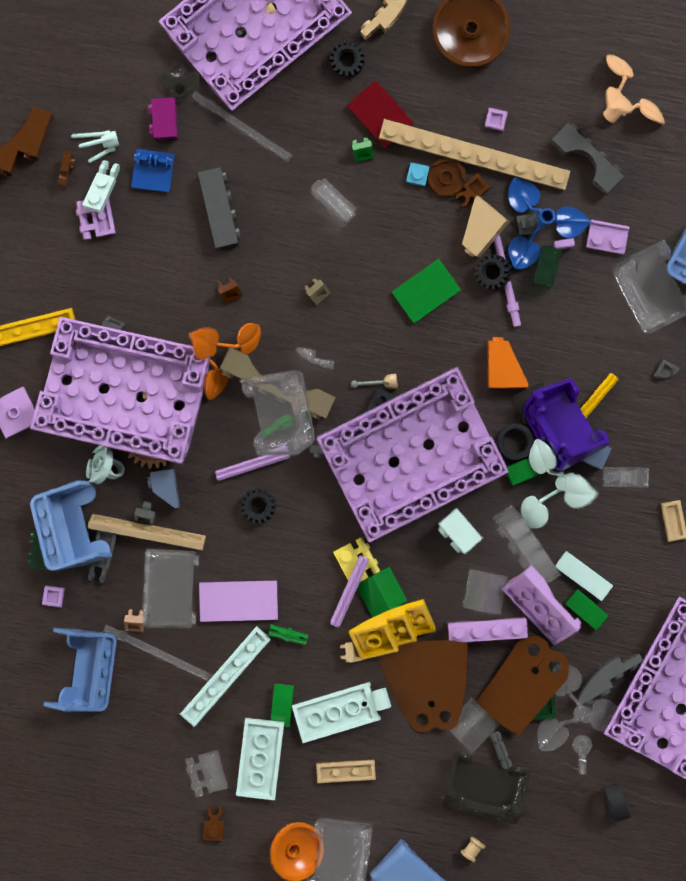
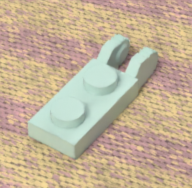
M102 161L99 173L97 172L82 204L83 208L102 213L116 183L120 169L119 164L114 163L110 176L105 174L108 170L109 162Z

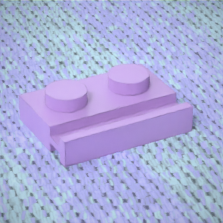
M591 219L586 248L624 255L629 226Z

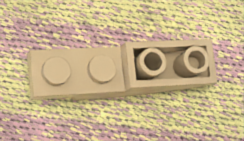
M383 0L386 8L381 7L375 13L376 17L372 21L367 20L361 26L360 35L365 41L379 28L385 33L398 19L408 0Z

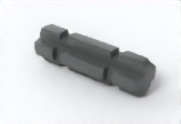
M500 732L491 733L490 738L494 742L493 745L499 760H501L502 768L508 769L512 767L504 742L501 741Z

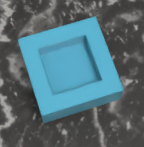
M410 163L406 182L425 186L429 166Z

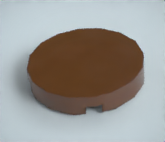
M450 158L439 159L429 169L428 185L439 196H454L464 187L463 185L466 181L465 170L456 160Z

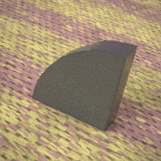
M662 359L653 376L661 379L669 378L675 375L680 368Z

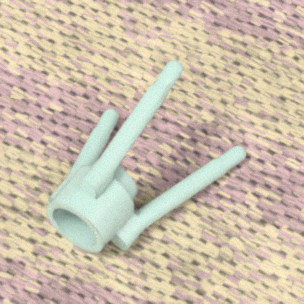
M109 130L71 135L72 138L101 137L98 140L79 144L80 148L100 143L103 144L104 148L108 147V149L89 159V163L110 152L116 151L115 147L119 146L115 131L110 132Z

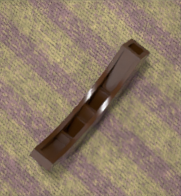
M33 106L27 121L19 132L7 143L0 146L1 175L14 174L21 153L22 157L33 161V158H40L54 118L51 112Z

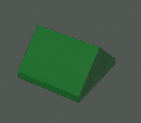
M390 567L361 581L357 587L372 618L394 609L407 601Z

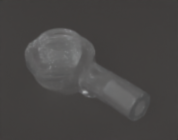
M579 735L575 737L572 745L575 752L579 754V774H586V755L589 754L592 748V741L586 735Z

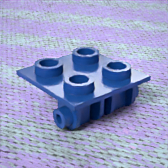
M136 149L131 187L170 192L175 154Z

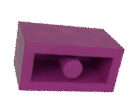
M175 98L151 99L152 104L148 105L149 116H152L153 124H149L150 136L153 135L155 141L178 139Z

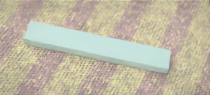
M256 626L180 715L195 727L271 638Z

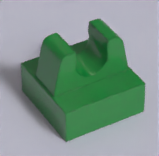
M364 138V142L357 143V140L353 141L352 149L355 163L374 158L371 140Z

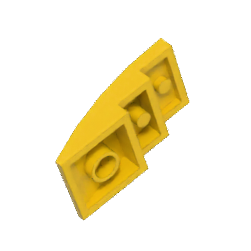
M424 599L377 615L351 629L349 634L361 660L399 651V645L416 642L418 635L435 632V624Z

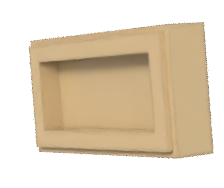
M681 501L661 503L668 542L686 539V526Z

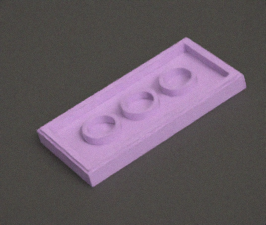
M277 581L199 583L200 622L278 620Z

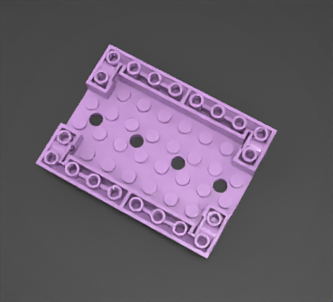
M183 0L162 17L159 23L218 97L233 111L350 16L352 11L342 0ZM270 2L277 7V11L273 14L265 12V6ZM244 28L247 34L245 37L239 38L236 36V30ZM208 53H215L217 59L214 62H208L206 60Z
M60 317L50 352L53 358L44 392L40 391L30 429L183 463L194 432L204 392V380L209 371L210 356L207 359L200 360L195 356L193 346ZM65 376L72 377V383L70 385L66 386L62 384V380ZM103 384H107L110 387L109 392L106 394H101L99 391ZM145 392L147 394L146 401L138 402V394ZM178 401L185 403V407L181 411L174 409V405Z
M458 367L317 437L368 542L509 472L492 437L487 432ZM465 421L468 423V430L466 432L458 430L460 422ZM426 439H432L434 442V446L430 450H426L423 447ZM393 456L399 459V464L396 467H390L388 464L389 459ZM357 474L364 476V482L360 485L355 484L353 481L354 476Z
M678 597L604 734L686 779V711L683 714H677L676 712L678 704L682 703L686 706V600ZM666 738L667 746L659 748L657 746L658 739Z

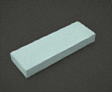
M567 551L564 552L554 566L600 601L605 598L613 587L612 584Z

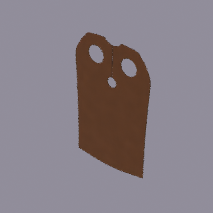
M537 635L524 638L516 644L476 702L495 721L520 736L538 712L566 682L569 675V660L560 651L551 650L548 642ZM531 644H537L540 647V653L537 656L529 654L528 647ZM557 660L561 663L562 667L559 672H551L549 669L551 661ZM533 667H538L539 672L537 674L532 673Z

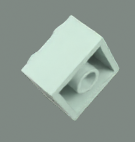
M456 508L438 523L440 526L438 528L439 532L445 538L450 537L453 541L451 546L458 553L462 551L465 554L483 539Z

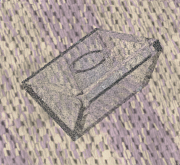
M470 569L463 607L481 612L501 614L505 595L502 589L507 584L508 576Z
M471 698L462 707L456 727L448 730L473 753L499 724Z

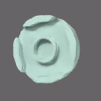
M100 445L94 449L93 453L96 454L93 460L89 459L86 469V476L91 479L90 482L101 484L106 478L117 479L124 474V466L120 461L113 459L111 448ZM112 465L117 467L118 474L112 472Z

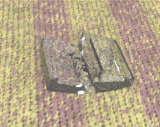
M297 347V354L304 360L319 368L333 371L334 361L316 358V350Z

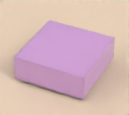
M489 108L484 127L503 132L508 112Z
M574 238L554 241V250L573 248L575 245Z
M45 585L42 605L62 607L65 588Z

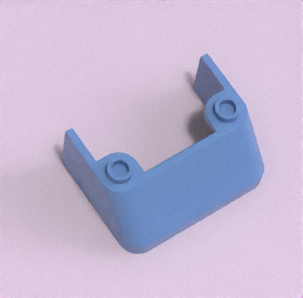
M54 628L53 632L67 634L68 646L77 649L72 687H65L61 690L58 702H44L43 706L63 711L105 710L110 696L116 650L115 636L103 632Z

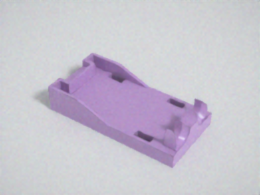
M532 565L518 576L509 580L502 589L554 646L576 633L581 627L580 620L578 618L574 620L558 603L545 579Z

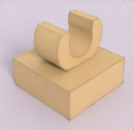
M353 641L346 642L340 646V648H345L346 655L341 656V659H346V662L362 661Z

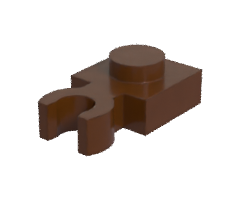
M64 151L61 172L58 179L59 186L67 187L71 170L75 169L76 159H74V155L70 152Z
M477 173L463 185L466 191L459 192L455 198L460 199L462 196H465L466 201L462 206L466 207L470 204L472 197L474 199L476 196L482 197L491 187Z
M209 806L207 813L210 820H204L203 840L223 841L224 820H219L223 809L219 807V812L213 814L211 811L212 806Z

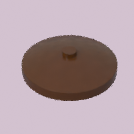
M444 0L434 16L433 38L437 48L446 59L462 67H480L494 61L505 49L510 36V19L505 7L499 0Z

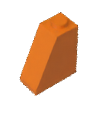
M493 337L492 341L487 342L488 389L528 388V382L509 342L504 341L503 337Z

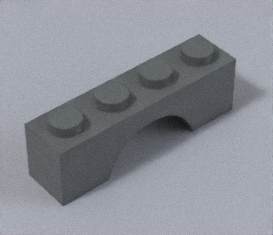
M567 123L550 143L564 156L570 153H581L587 156L594 166L592 183L606 196L624 177L622 175L623 171L617 165H612L607 161L609 159L608 156L602 151L598 152L594 148L595 144L589 138L585 139L580 135L581 131L577 126Z

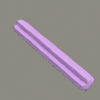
M285 448L217 470L215 475L217 480L220 481L289 459L290 454L288 449Z
M359 556L332 616L331 625L340 627L369 563L368 558Z

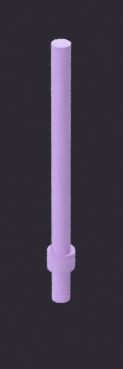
M499 234L494 240L496 254L505 259ZM510 280L504 286L508 301L507 309L508 313H511L513 326L518 327L521 326L518 313L520 309L518 302L515 301Z

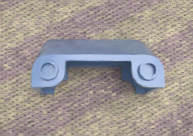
M402 839L370 873L372 877L370 881L446 880L441 878L419 858Z

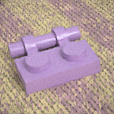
M109 198L102 213L83 208L82 204L84 201L76 202V214L79 216L81 224L79 229L80 233L83 234L84 240L91 239L90 231L93 230L96 232V237L116 234ZM92 213L93 224H88L87 214Z

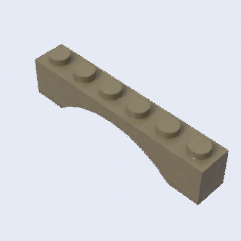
M231 347L228 348L219 369L223 370V375L229 378L236 376L240 378V383L248 387L253 384L258 387L257 391L268 395L270 392L276 395L274 399L284 404L287 400L293 403V408L301 412L303 409L310 411V416L318 420L321 417H327L336 398L319 389L295 392L279 388L268 382L258 373L248 355Z

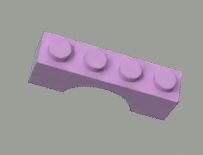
M525 617L447 622L448 639L452 641L474 642L528 638L527 620Z

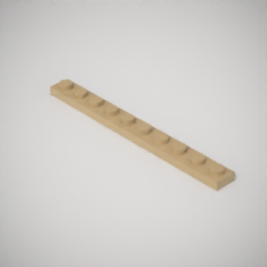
M386 119L383 121L379 139L561 190L566 189L570 171Z

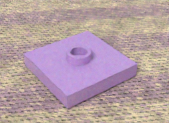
M24 387L0 398V428L6 439L31 427L35 408Z

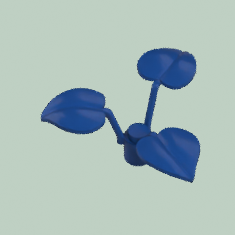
M517 177L513 178L509 186V203L519 213L525 212L528 208L530 211L538 212L536 220L539 224L529 240L523 236H518L509 243L508 255L512 266L515 269H524L534 264L540 255L539 245L533 243L532 240L542 227H546L552 222L557 223L556 230L559 235L571 239L580 235L591 221L584 213L573 207L558 209L556 216L552 209L545 208L542 210L541 208H533L532 206H535L540 199L538 188L533 183Z

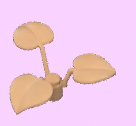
M607 54L606 61L609 68L617 75L622 76V82L618 90L613 87L607 89L606 99L608 108L603 112L604 117L608 121L615 123L621 115L625 116L635 108H639L644 116L664 125L665 121L662 113L654 103L641 99L639 103L632 106L631 102L622 95L621 90L627 77H633V71L623 59Z

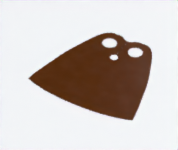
M452 640L414 642L398 646L399 651L378 656L381 668L397 704L409 724L417 732H429L435 726L442 730L456 727L461 715L466 689L467 643ZM429 701H433L435 703V706L433 708L429 707ZM442 711L450 712L452 716L450 722L444 723L440 720V713ZM421 713L428 716V723L424 726L417 723V716Z

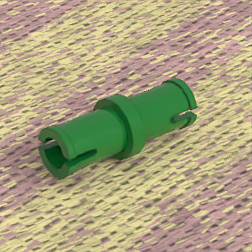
M273 624L270 625L268 632L269 637H275L284 640L286 643L293 642L306 646L308 634L293 631L289 627L286 629Z

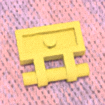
M363 537L356 540L358 548L353 549L351 543L333 552L348 581L357 563V555L360 553L369 559L365 570L370 568L373 575L380 572L377 566L378 561L376 558H373L369 550L370 546L368 543H365ZM364 572L361 581L368 578L366 572Z

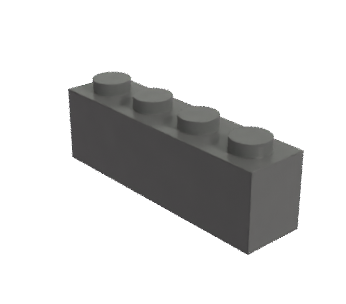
M221 167L198 172L216 250L239 245L238 240L241 239L239 228H235L234 225L237 217L235 209L231 210L229 204L233 200L230 190L226 191L225 183H228L226 171L222 172Z

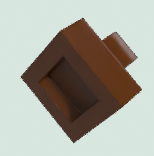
M228 278L229 283L224 286L221 282L219 283L218 291L225 305L242 297L235 280L233 281L231 278Z

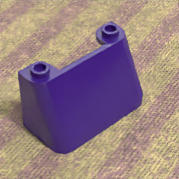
M572 378L533 391L523 407L524 417L537 439L544 441L554 452L557 460L555 469L558 471L573 466L604 449L610 443L608 435L601 429L593 431L577 405L576 400L579 396V388Z

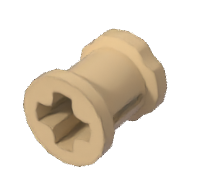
M471 836L470 843L460 852L466 858L475 862V858L480 850L485 849L486 846Z

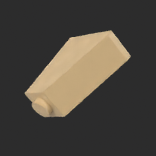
M476 196L462 242V245L466 247L464 251L471 257H481L510 222L479 196Z

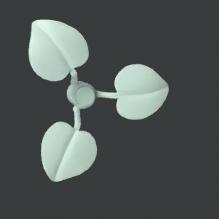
M540 439L534 441L529 454V463L532 469L539 474L547 471L548 474L558 476L555 482L557 487L555 491L539 501L536 497L529 496L522 503L521 515L526 526L529 528H540L547 523L549 518L548 510L542 503L553 495L565 491L566 503L573 508H580L589 504L598 493L582 477L574 473L563 474V472L552 471L551 469L557 465L554 452L544 441Z

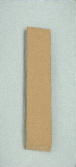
M92 514L88 523L89 529L203 550L206 540L205 535Z

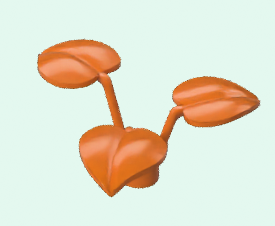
M247 323L241 327L237 335L238 344L236 345L218 343V332L211 328L200 329L190 333L194 354L200 360L214 356L217 350L216 346L240 348L241 353L250 354L256 349L261 336L259 324ZM210 359L209 363L213 366L214 370H209L204 380V390L208 400L217 397L224 390L228 381V377L222 374L223 370L218 369V366Z

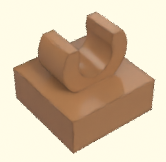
M132 609L128 611V615H125L124 618L125 631L144 632L145 618L142 610H140L138 616L133 615Z

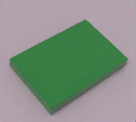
M437 259L391 293L414 324L460 292L461 289L440 259Z

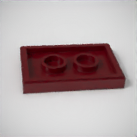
M376 80L347 105L350 111L384 149L393 143L379 139L384 119L408 126L414 124L410 117Z

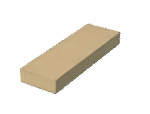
M375 760L316 763L317 783L376 780Z

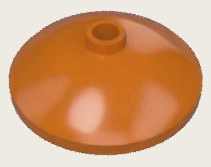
M296 822L285 826L278 832L271 846L270 858L275 872L289 881H301L310 877L317 870L323 858L324 845L322 837L313 826L307 823Z

